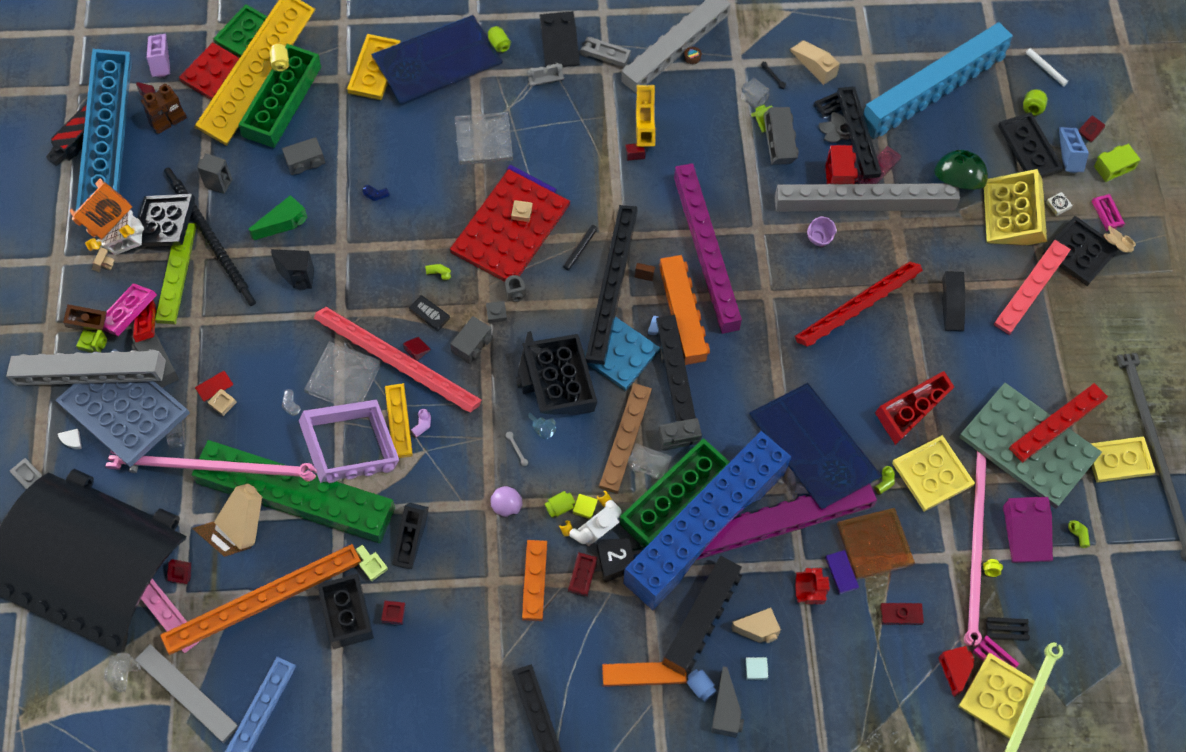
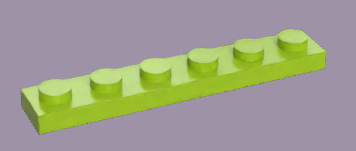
M188 223L183 245L171 246L155 318L157 323L176 325L196 232V225L194 223Z

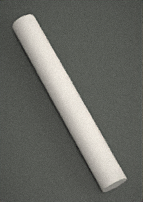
M1031 48L1026 51V54L1063 87L1068 83L1061 74Z

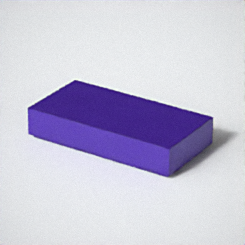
M843 550L826 555L825 559L839 595L858 590L859 585L846 551Z

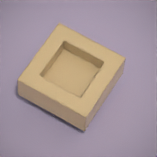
M514 200L511 219L530 222L533 204L531 202Z
M222 389L208 401L209 406L222 416L237 403L233 397Z

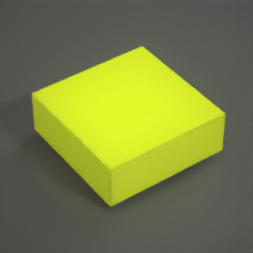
M579 494L573 514L591 519L598 499Z

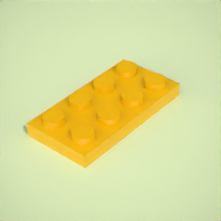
M367 34L347 92L349 94L382 100L388 82L372 56L401 45V41ZM399 50L386 54L384 58L386 73L389 67L396 61Z

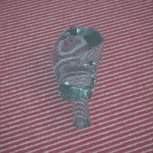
M531 413L527 415L534 422L532 427L542 439L549 438L556 432V422L553 418L545 420L543 417L537 419Z

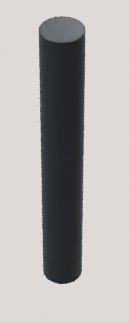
M591 225L564 264V269L568 271L571 269L598 230L595 225Z

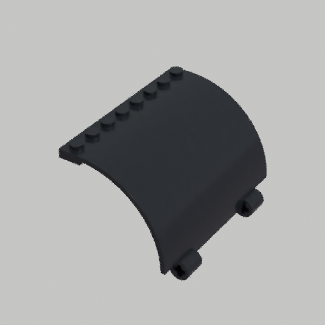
M77 469L71 470L66 480L48 472L25 490L11 507L0 525V597L121 654L125 651L132 617L148 584L166 558L186 540L187 536L175 531L180 517L162 508L158 509L154 516L100 492L92 488L94 478Z

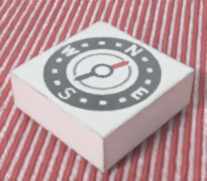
M1062 192L1046 201V204L1056 216L1071 209L1073 206Z

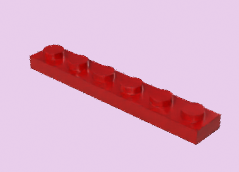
M1095 383L1013 443L1009 449L1022 463L1102 404L1108 396Z

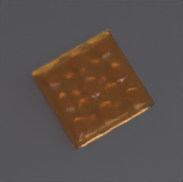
M895 508L837 523L856 580L915 564Z

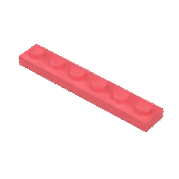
M1054 240L995 321L994 326L1010 335L1071 249Z

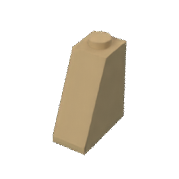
M250 484L235 487L214 522L239 549L253 546L256 540L262 496Z

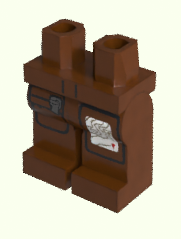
M167 84L159 86V91L154 94L148 92L143 96L144 99L141 100L148 122L157 134L171 128L170 122L174 126L187 119L178 96Z

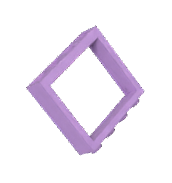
M377 400L303 411L299 419L320 483H333L344 478L349 480L361 475L371 476L377 472L388 473L394 470L399 462ZM369 417L384 459L327 469L313 426Z

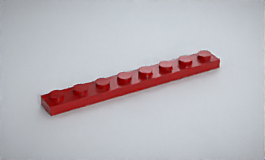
M913 262L906 263L794 336L797 343L805 346L813 345L816 343V340L830 334L836 327L844 325L845 321L859 315L865 308L873 306L874 302L888 296V293L900 288L906 281L914 279L917 274L923 271L921 265Z

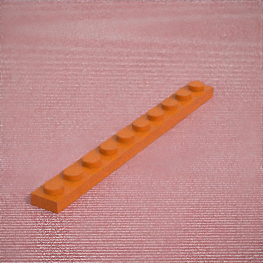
M353 544L175 627L160 636L168 654L171 655L358 566L361 560Z

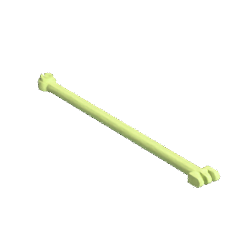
M1050 643L1044 650L1046 657L1005 752H1017L1055 661L1063 655L1062 647L1060 645L1057 646L1056 643ZM1053 647L1057 648L1058 654L1052 652Z

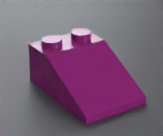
M1049 497L1009 498L1004 504L1003 510L1012 563L1052 562V513Z

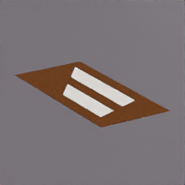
M215 521L192 528L224 557L251 548L239 549L214 523Z

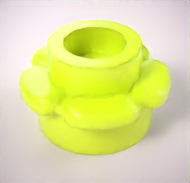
M989 559L983 564L985 575L989 577L999 576L1003 569V565L999 564V561L996 559Z

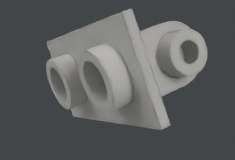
M558 63L548 65L545 68H530V70L526 71L530 86L564 79L562 64Z

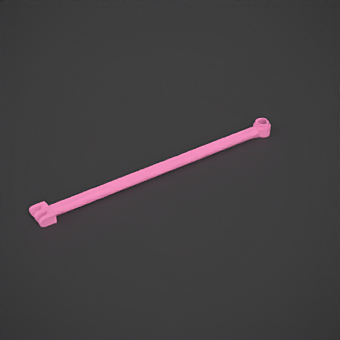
M109 455L108 460L112 462H107L105 467L120 470L121 465L125 463L118 456ZM143 456L134 464L301 477L305 481H312L316 477L311 471L317 473L316 468L310 463H304L301 466Z
M978 451L976 459L968 631L964 635V642L969 647L974 641L971 638V634L977 636L973 647L978 646L982 640L978 627L986 457Z

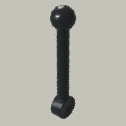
M762 62L761 67L765 68L778 82L780 89H785L786 83L780 81L768 67L767 62Z

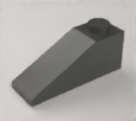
M723 666L711 733L736 738L738 732H742L744 719H740L741 710L728 668Z

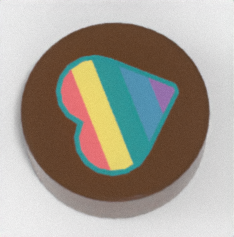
M688 47L684 52L685 61L689 64L699 63L702 55L701 50L697 47Z

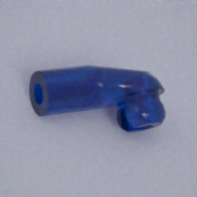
M365 185L362 189L364 196L373 201L390 196L387 188L377 190L370 185Z

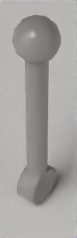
M507 432L506 439L511 441L521 459V465L527 466L528 460L524 459L513 439V433Z

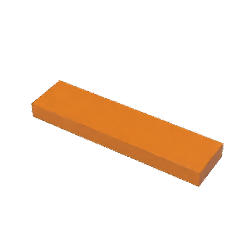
M662 662L602 665L603 687L687 683L686 673L683 676L663 665Z

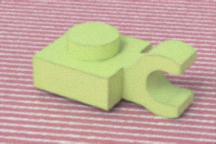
M363 545L356 549L359 558L362 560L359 566L371 582L388 570V567L376 552L370 555Z

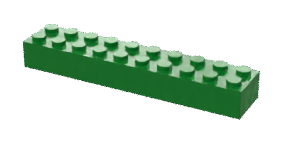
M210 440L207 441L199 457V460L284 465ZM194 469L191 474L196 484L230 495L235 487L250 484L262 496L261 505L380 544L395 510L393 499L337 481L333 483H320L318 475L312 481H305L301 477L197 469Z

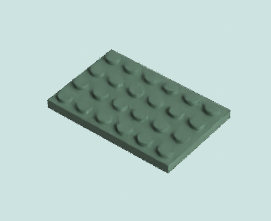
M1004 383L964 429L959 438L1039 497H1049L1050 505L1057 509L1102 452L1068 428L1022 463L1009 449L1010 446L1051 415L1007 383Z

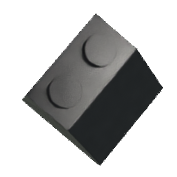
M271 249V255L278 273L293 288L299 290L312 289L314 266L309 251Z

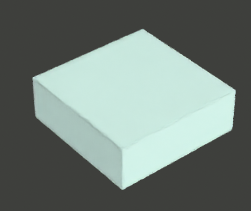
M767 657L745 659L747 680L768 679Z

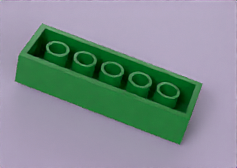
M290 44L285 46L288 51L289 67L281 72L271 69L239 123L242 137L272 148L276 147L321 69L319 54Z
M703 438L620 516L619 525L642 547L646 548L730 462Z

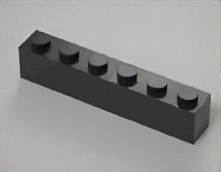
M720 555L665 654L662 662L663 665L683 676L687 670L692 671L697 661L694 659L696 653L701 654L706 645L703 640L706 635L711 636L715 625H713L715 618L720 619L724 612L722 605L724 602L728 603L734 593L731 591L733 585L738 586L743 576L740 574L742 569L740 565Z

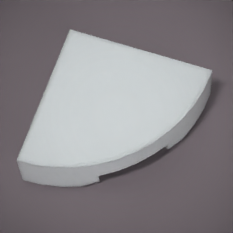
M78 429L58 433V437L64 445L72 449H82Z

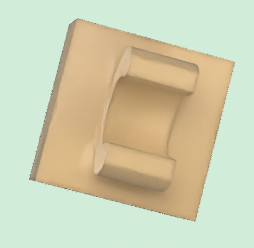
M100 248L93 262L92 270L100 272L102 267L107 270L112 269L114 259L107 257V249Z

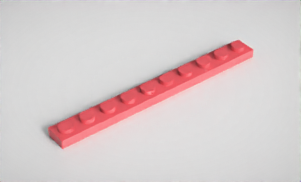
M328 307L315 313L314 319L323 326L329 327L338 335L344 336L353 344L362 347L368 353L377 356L383 362L392 365L398 371L407 374L416 382L422 383L431 391L437 392L445 397L446 400L460 406L463 410L471 413L480 406L482 401L480 398Z

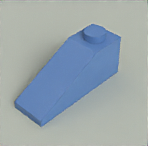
M1059 127L1062 163L1065 170L1070 173L1084 172L1089 152L1078 129Z

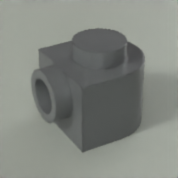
M509 276L505 281L507 299L519 302L523 297H526L524 281L520 276Z

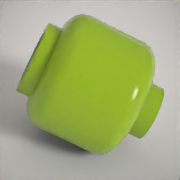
M1036 89L1027 92L1023 102L1024 111L1026 113L1031 112L1033 116L1040 115L1045 111L1047 95L1043 91Z

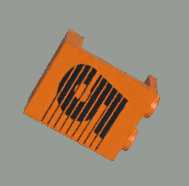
M100 178L95 183L98 187L96 191L77 211L71 209L70 213L73 216L71 219L77 225L81 226L83 224L87 227L86 231L94 238L98 236L103 239L132 206L124 197Z

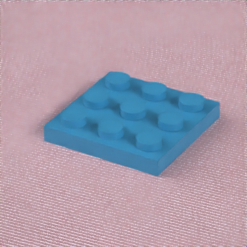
M615 316L605 365L587 364L626 391L659 353L660 347ZM587 349L584 351V356H585V358H586Z

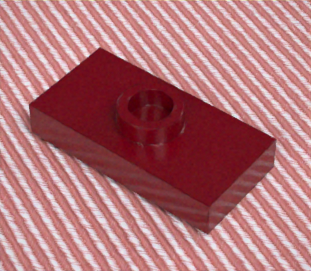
M578 552L568 592L588 597L598 557Z
M922 603L880 604L882 625L924 624Z

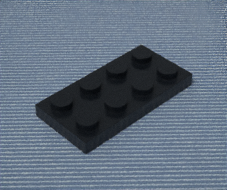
M1031 112L999 122L998 127L1024 172L1038 169L1041 178L1062 172V164Z

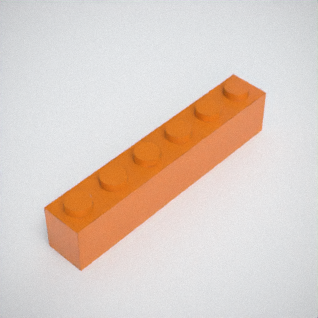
M682 255L660 258L659 269L671 315L676 317L685 365L705 362L707 355L710 354L709 344L704 341L705 329L699 322L701 321L700 310H696L695 304H697L695 293L692 294L691 291L692 280L691 277L687 276V262L683 261Z

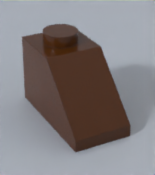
M67 304L63 323L66 328L82 331H103L107 312Z

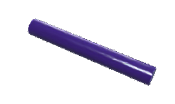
M512 165L508 166L507 170L510 169L513 172L556 193V188L542 182L541 180L525 173L524 171Z

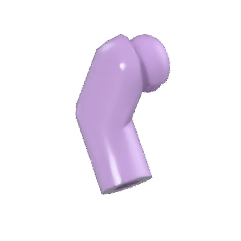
M426 409L419 410V424L411 429L412 434L416 438L431 426V415Z

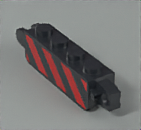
M87 103L51 138L53 148L46 158L52 164L57 166L64 159L70 161L82 149Z

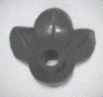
M832 113L831 122H822L818 125L821 132L826 134L824 140L834 143L841 139H850L844 116L838 113Z

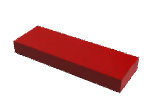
M154 300L134 319L133 338L135 342L154 337L156 313Z

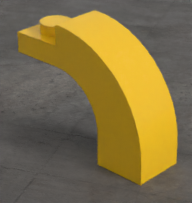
M637 85V146H655V85Z

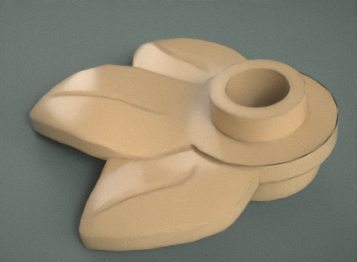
M1111 226L1108 227L1110 234L1105 233L1104 237L1109 243L1116 245L1122 252H1132L1136 244L1129 236L1125 235L1123 237L1120 232Z

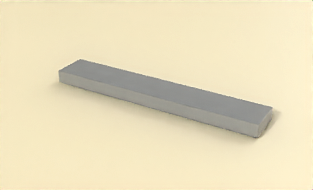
M151 644L135 659L223 743L238 729L239 726Z

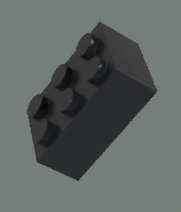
M358 573L317 584L328 635L333 649L374 639Z

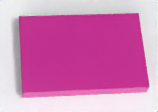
M133 283L106 311L107 315L103 330L119 336L157 294L153 290Z

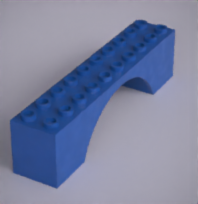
M760 431L625 568L623 584L653 611L681 582L696 559L721 530L747 506L755 501H760L785 475L791 456Z

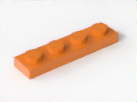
M527 540L522 620L543 621L547 541Z

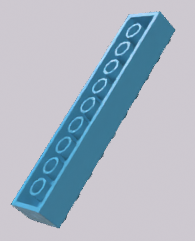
M998 22L866 104L863 114L870 136L875 139L878 136L885 135L892 127L896 128L903 120L910 119L919 110L923 111L930 103L937 102L941 96L950 94L954 88L964 85L968 79L975 78L984 69L988 70L995 62L1002 61L1006 57L1005 53L1011 45L1010 42L1013 35Z
M92 49L76 211L96 191L98 187L95 183L100 178L119 193L131 74L130 52Z

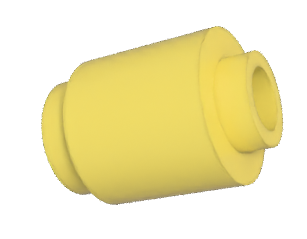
M275 44L270 50L271 67L280 72L289 67L288 51L284 45Z

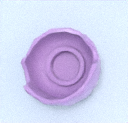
M823 216L815 218L808 227V239L814 245L823 247L833 240L837 229L834 222L829 218Z
M508 486L496 489L490 498L491 507L494 512L504 517L517 514L522 507V497L515 489Z

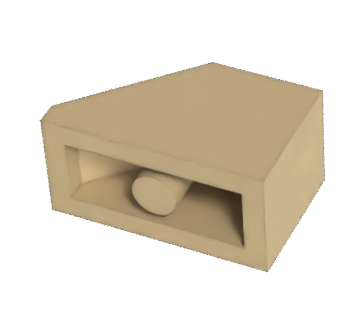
M771 608L734 621L731 626L733 632L759 643L775 641L781 631Z

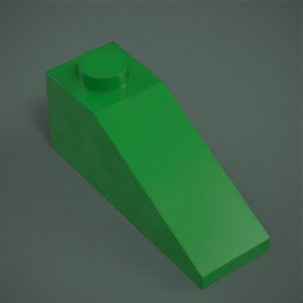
M290 195L249 228L251 238L258 240L295 229L308 218L306 210Z

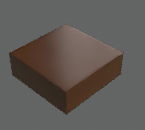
M637 263L635 278L653 281L655 267Z

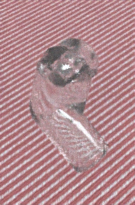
M285 390L282 408L289 415L295 416L299 414L300 406L293 402L294 391Z

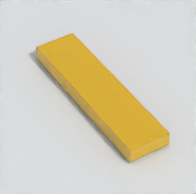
M404 383L385 386L390 436L398 458L412 457L413 452Z

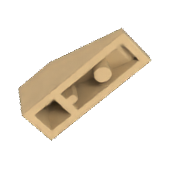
M804 40L790 49L823 85L837 76L840 63L829 52Z

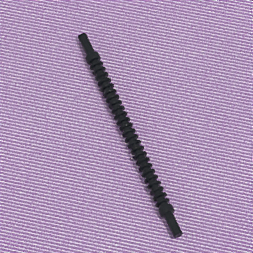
M165 168L164 172L169 178L175 193L189 194L185 190L186 188L183 186L182 181L177 179L171 168ZM194 202L191 212L192 220L197 224L196 226L204 236V239H206V242L209 243L211 250L214 251L216 258L219 259L226 273L229 274V278L234 282L237 291L243 294L250 306L255 305L256 301L248 290V284L244 281L242 275L239 274L237 267L234 266V263L229 258L224 247H222V244L219 243V239L214 235L215 233L212 231V228L207 224V221Z

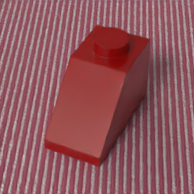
M967 646L945 651L938 657L954 697L963 691L974 666L973 654L971 651H968Z

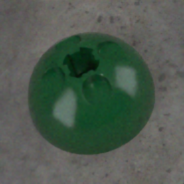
M955 150L947 153L938 161L934 169L937 178L954 187L980 189L987 185L988 171L984 161L977 154L968 150Z

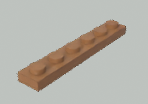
M633 383L599 485L600 489L618 494L652 388Z

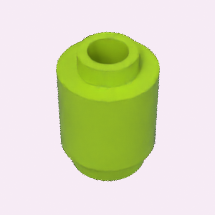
M495 26L488 31V39L497 52H505L509 49L511 41L502 28Z
M563 491L548 499V502L544 505L552 518L573 509L575 500L570 492L566 493Z

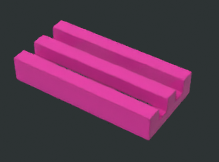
M1110 194L1093 198L1092 203L1106 231H1109V226L1116 229L1125 225Z
M988 636L973 651L982 661L985 660L986 655L980 650L981 648L1002 661L1005 659L1014 668L1020 664Z

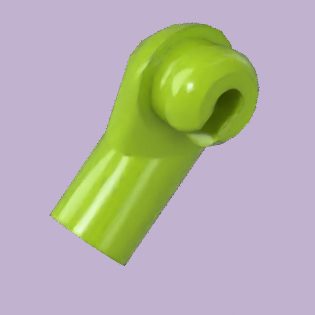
M444 265L425 266L426 275L439 273L442 280L451 278L450 268Z
M885 466L882 469V482L874 487L879 495L895 484V472L892 467Z
M1070 521L1068 529L1079 538L1080 548L1090 547L1087 527L1078 521Z

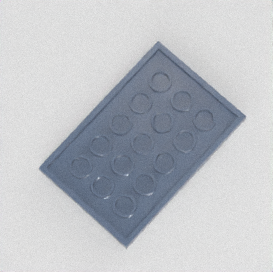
M154 381L73 384L56 399V402L129 467H132L190 414L187 408Z

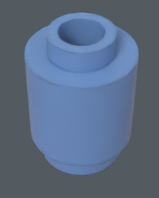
M696 669L688 675L687 678L689 680L687 684L699 699L702 698L704 702L717 692L714 688L715 684L703 670L698 671Z

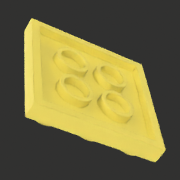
M943 435L896 458L892 462L924 512L973 487L975 484Z
M988 653L958 707L1010 739L1035 680Z

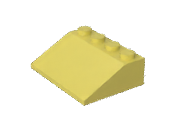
M1038 169L988 179L987 185L984 187L987 243L1033 245L1047 242L1043 181Z

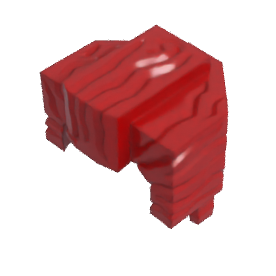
M805 568L804 572H796V598L799 603L825 604L830 584L829 577H823L822 568Z

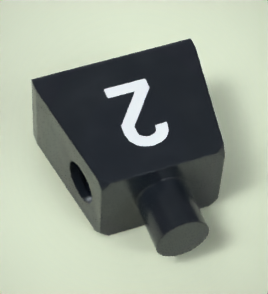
M629 539L597 540L596 548L604 582L624 576L625 568L644 548L632 549Z

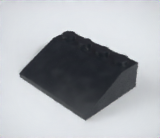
M579 334L522 343L540 413L578 415L595 411L597 398Z

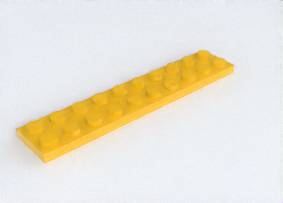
M278 0L195 124L196 129L220 143L228 145L238 130L240 121L272 69L270 61L271 47L275 44L293 45L314 14L315 9L301 0Z

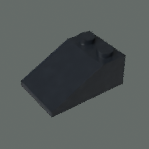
M574 11L539 14L545 67L556 63L562 64V67L580 66Z

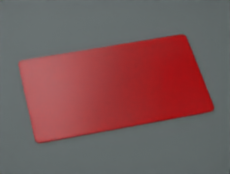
M222 371L196 386L195 389L205 402L212 398L220 389L226 390L233 386V383L226 372Z

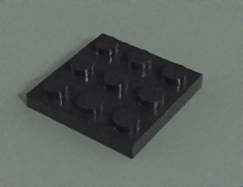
M194 195L144 196L138 215L144 230L142 232V244L138 247L183 245L195 201Z
M1076 216L1071 219L1054 239L1071 249L1059 267L1087 287L1119 251L1116 245L1109 243L1105 239L1104 235ZM1053 240V241L1047 246V248L1043 251V253H1042L1043 255L1046 253V251H1047L1048 248L1051 246V244L1054 242V240Z

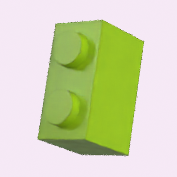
M1128 143L1124 146L1119 145L1108 153H1101L1097 157L1094 168L1103 180L1108 182L1135 170L1141 159Z

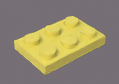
M1144 436L1091 443L1102 452L1091 466L1096 483L1150 476L1155 473Z

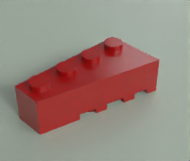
M945 371L881 405L875 414L896 445L954 388V385Z

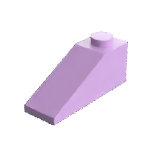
M166 34L148 36L147 60L152 77H164L170 74Z

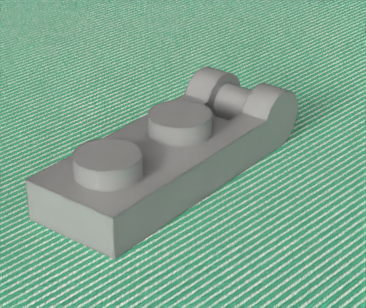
M592 37L585 39V45L580 50V54L584 57L591 56L621 67L626 66L631 55V50Z

